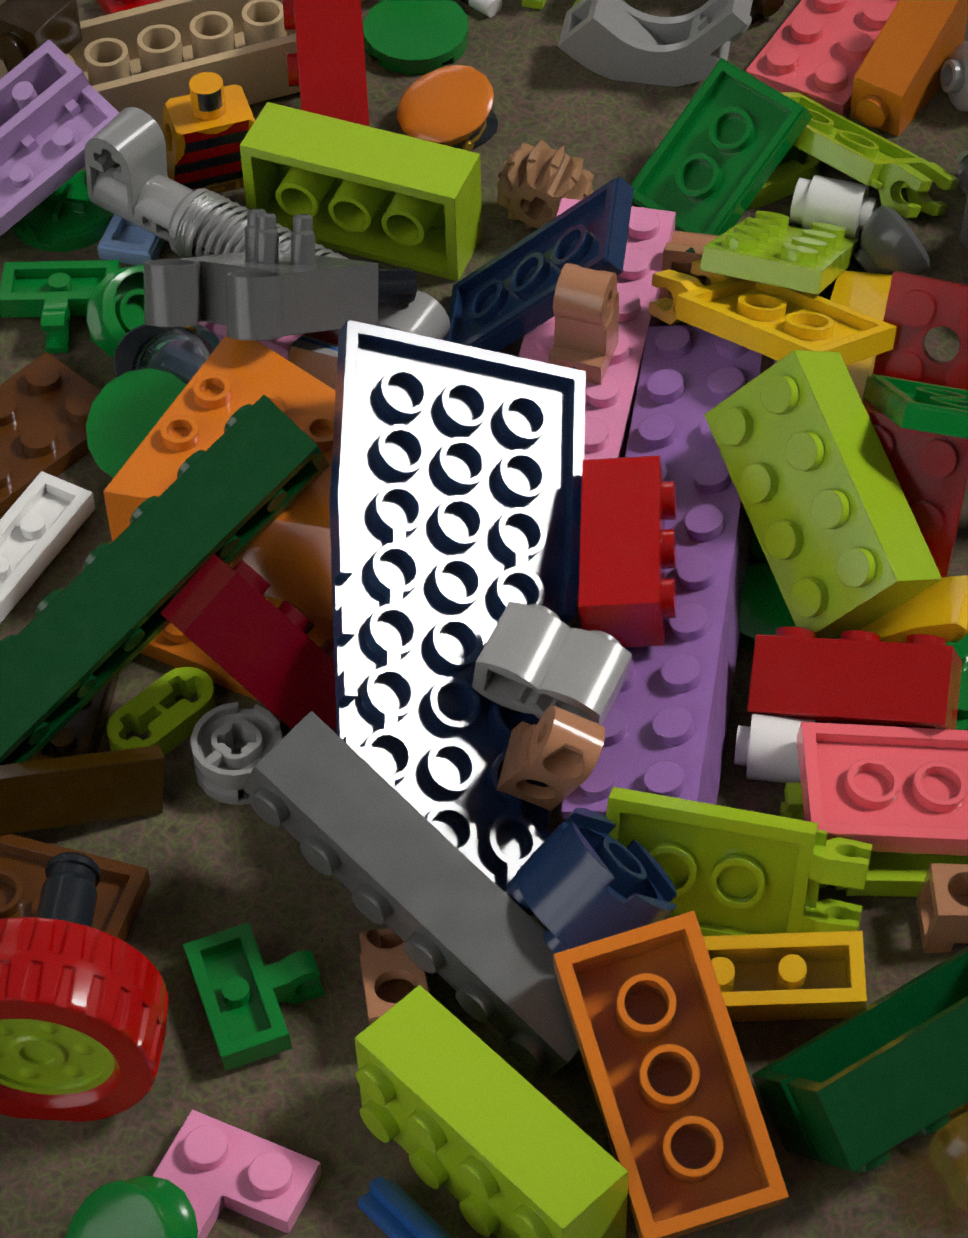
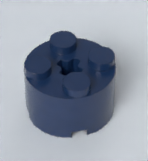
M575 808L517 870L516 875L507 884L512 897L524 908L534 912L539 920L548 928L544 932L543 938L554 953L665 920L677 906V904L670 903L677 896L675 887L655 858L635 839L627 847L617 842L608 835L617 825L605 816L586 808Z

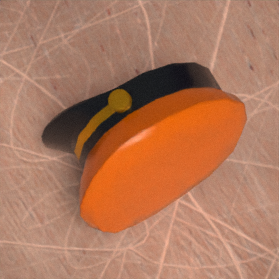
M451 65L441 67L423 75L405 90L398 103L397 120L406 136L471 151L486 143L497 132L498 120L491 109L494 99L493 87L486 75L471 66Z

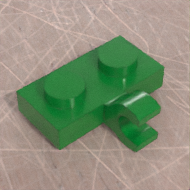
M119 260L4 262L0 286L1 318L41 317V331H46L45 352L49 354L69 353L71 316H87V303L94 288L106 275L120 269Z
M249 922L183 944L225 1072L293 1048L278 1002L299 1004L325 995L319 979L320 972L311 950L295 952L278 962L265 966Z

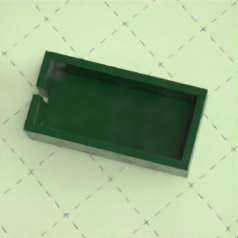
M968 947L752 1074V1078L777 1133L788 1152L812 1160H818L819 1162L853 1173L866 1172L888 1161L892 1156L890 1149L909 1137L924 1136L944 1127L951 1120L949 1113L968 1102Z

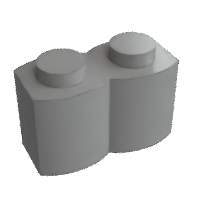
M509 602L475 663L472 688L501 706L523 713L534 714L539 719L549 706L554 705L603 725L626 681L632 654L622 647L613 636L605 632L570 628L560 620L556 613L545 606Z

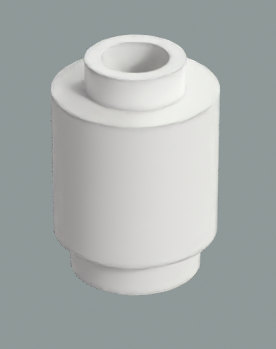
M814 175L812 180L799 178L793 195L790 222L800 224L805 229H811L812 222L833 224L846 229L844 237L858 239L866 221L877 209V199L868 197L869 185Z
M752 714L751 726L738 725L734 765L747 766L746 779L778 783L801 782L796 737L801 722H815V720Z

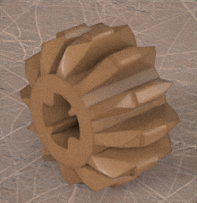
M542 139L535 147L522 143L518 150L510 155L508 161H504L498 174L499 181L496 186L499 193L496 202L502 207L508 208L507 219L524 222L526 224V231L532 227L540 228L557 217L562 198L582 200L593 193L592 182L594 175L588 170L582 169L583 158L570 157L565 154L564 145L556 150L550 148Z

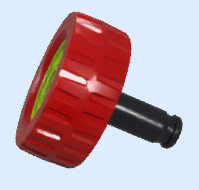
M65 852L51 858L46 865L45 874L47 879L41 888L36 917L0 919V1114L13 1118L88 1122L111 1117L130 1109L147 1095L156 1080L166 1035L169 996L160 972L136 948L113 935L92 928L98 897L95 887L101 881V869L87 855L77 852Z

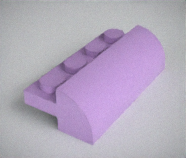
M50 39L0 79V236L86 166L85 144L119 114L89 84L84 72Z

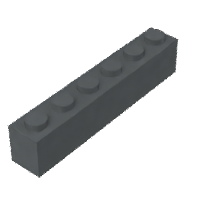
M311 711L254 766L243 787V790L250 795L249 802L252 808L271 826L279 827L281 825L301 844V853L313 868L327 876L333 874L352 892L353 903L366 918L376 924L385 923L404 941L403 948L406 954L419 968L428 973L437 972L456 990V1000L466 1013L477 1021L483 1023L488 1021L508 1040L507 1047L520 1064L531 1071H541L551 1079L579 1051V1047L554 971L553 954L555 953L548 947L543 938L545 930Z

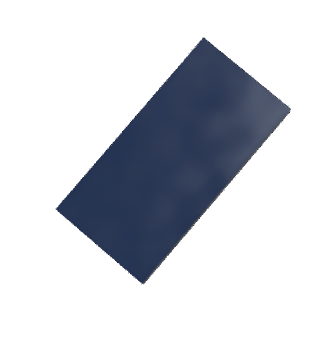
M620 176L612 179L455 283L448 311L451 327L443 340L498 352L554 317L553 300L561 270L566 263L576 264L592 270L614 272L617 276L623 273L634 188Z

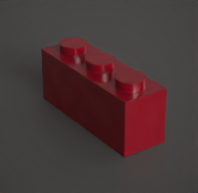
M213 553L160 614L291 730L311 711L328 727L334 730L336 728L334 643L327 639L319 647L307 634L315 625L288 601L284 600L276 608L263 595L271 585L242 559L232 568Z

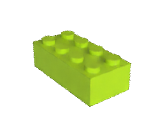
M271 102L266 103L240 144L247 209H264L266 213H274L276 223H279L283 228L287 227L290 231H293V217L296 214L311 215L313 218L315 243L317 245L321 244L329 249L459 281L483 237L481 163L479 153Z
M793 350L704 414L796 627L814 631L815 638L838 639L841 632L847 630L860 631L942 580L840 352Z
M418 985L355 1037L358 1065L356 1078L360 1085L362 1103L360 1116L363 1122L380 1141L388 1143L392 1139L396 1141L409 1154L412 1168L425 1184L433 1189H438L443 1185L458 1199L462 1215L479 1234L489 1237L494 1233L498 1238H626L628 1170L421 985Z

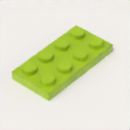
M756 211L755 218H745L704 246L699 270L818 295L854 263L852 255L857 251L859 240L844 237L846 229L841 226L812 222L811 229L788 225L790 217L768 211Z

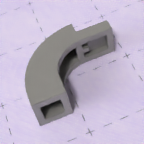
M580 0L566 12L558 47L587 69L610 80L673 87L692 84L706 79L720 58L727 61L730 43L742 37L751 24L752 17L750 12L753 0H709L697 10L676 17L649 15L636 10L623 0Z

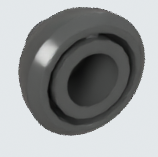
M882 205L866 221L861 233L860 250L852 255L860 270L867 273L893 275L894 271L920 276L929 270L930 265L927 252L911 228L893 208Z

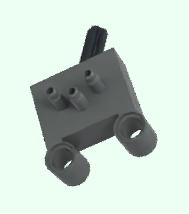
M249 209L247 212V225L245 227V252L144 262V323L157 327H186L197 325L202 321L227 325L228 338L238 340H273L289 335L341 329L347 320L378 324V304L412 303L415 300L418 287L415 271L411 268L378 269V263L315 255L313 218L309 214H296L293 217L291 252L279 250V232L276 229L275 214L266 213L264 209Z

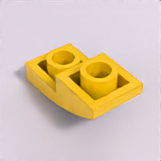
M968 575L942 578V580L860 631L879 635L881 642L905 643L906 636L911 634L939 636L946 640V644L950 641L953 643L960 641L968 633Z

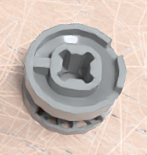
M239 702L220 705L208 711L195 724L190 739L197 782L208 796L226 804L243 805L250 803L249 794L244 791L243 798L239 799L238 790L243 789L254 766L283 739L280 723L274 715L257 704L253 709L239 708Z

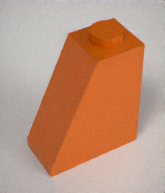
M899 0L854 76L850 117L868 127L877 128L898 137L941 88L940 74L942 65L947 59H950L954 49L965 40L968 0Z

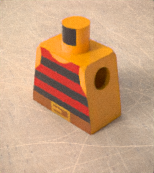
M198 73L189 81L190 94L170 98L163 106L162 132L166 142L167 177L194 191L206 188L216 193H223L244 188L240 144L252 127L255 119L243 88L236 84L223 86V79L216 73Z

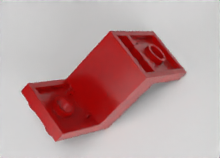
M894 271L883 319L884 322L897 326L893 350L876 355L872 374L968 390V285ZM944 326L952 329L957 334L960 347L953 359L939 361L928 354L925 347V338L932 328ZM862 397L863 405L942 578L948 577L965 493L968 490V439L900 428Z

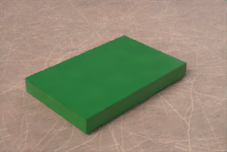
M720 58L630 184L634 188L632 204L636 207L676 212L675 231L720 236L736 225L813 116L804 106L725 59Z
M875 374L867 376L863 398L900 428L968 439V390Z

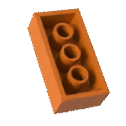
M695 911L553 954L554 971L613 1157L628 1170L627 1201L639 1238H676L783 1204L789 1195Z

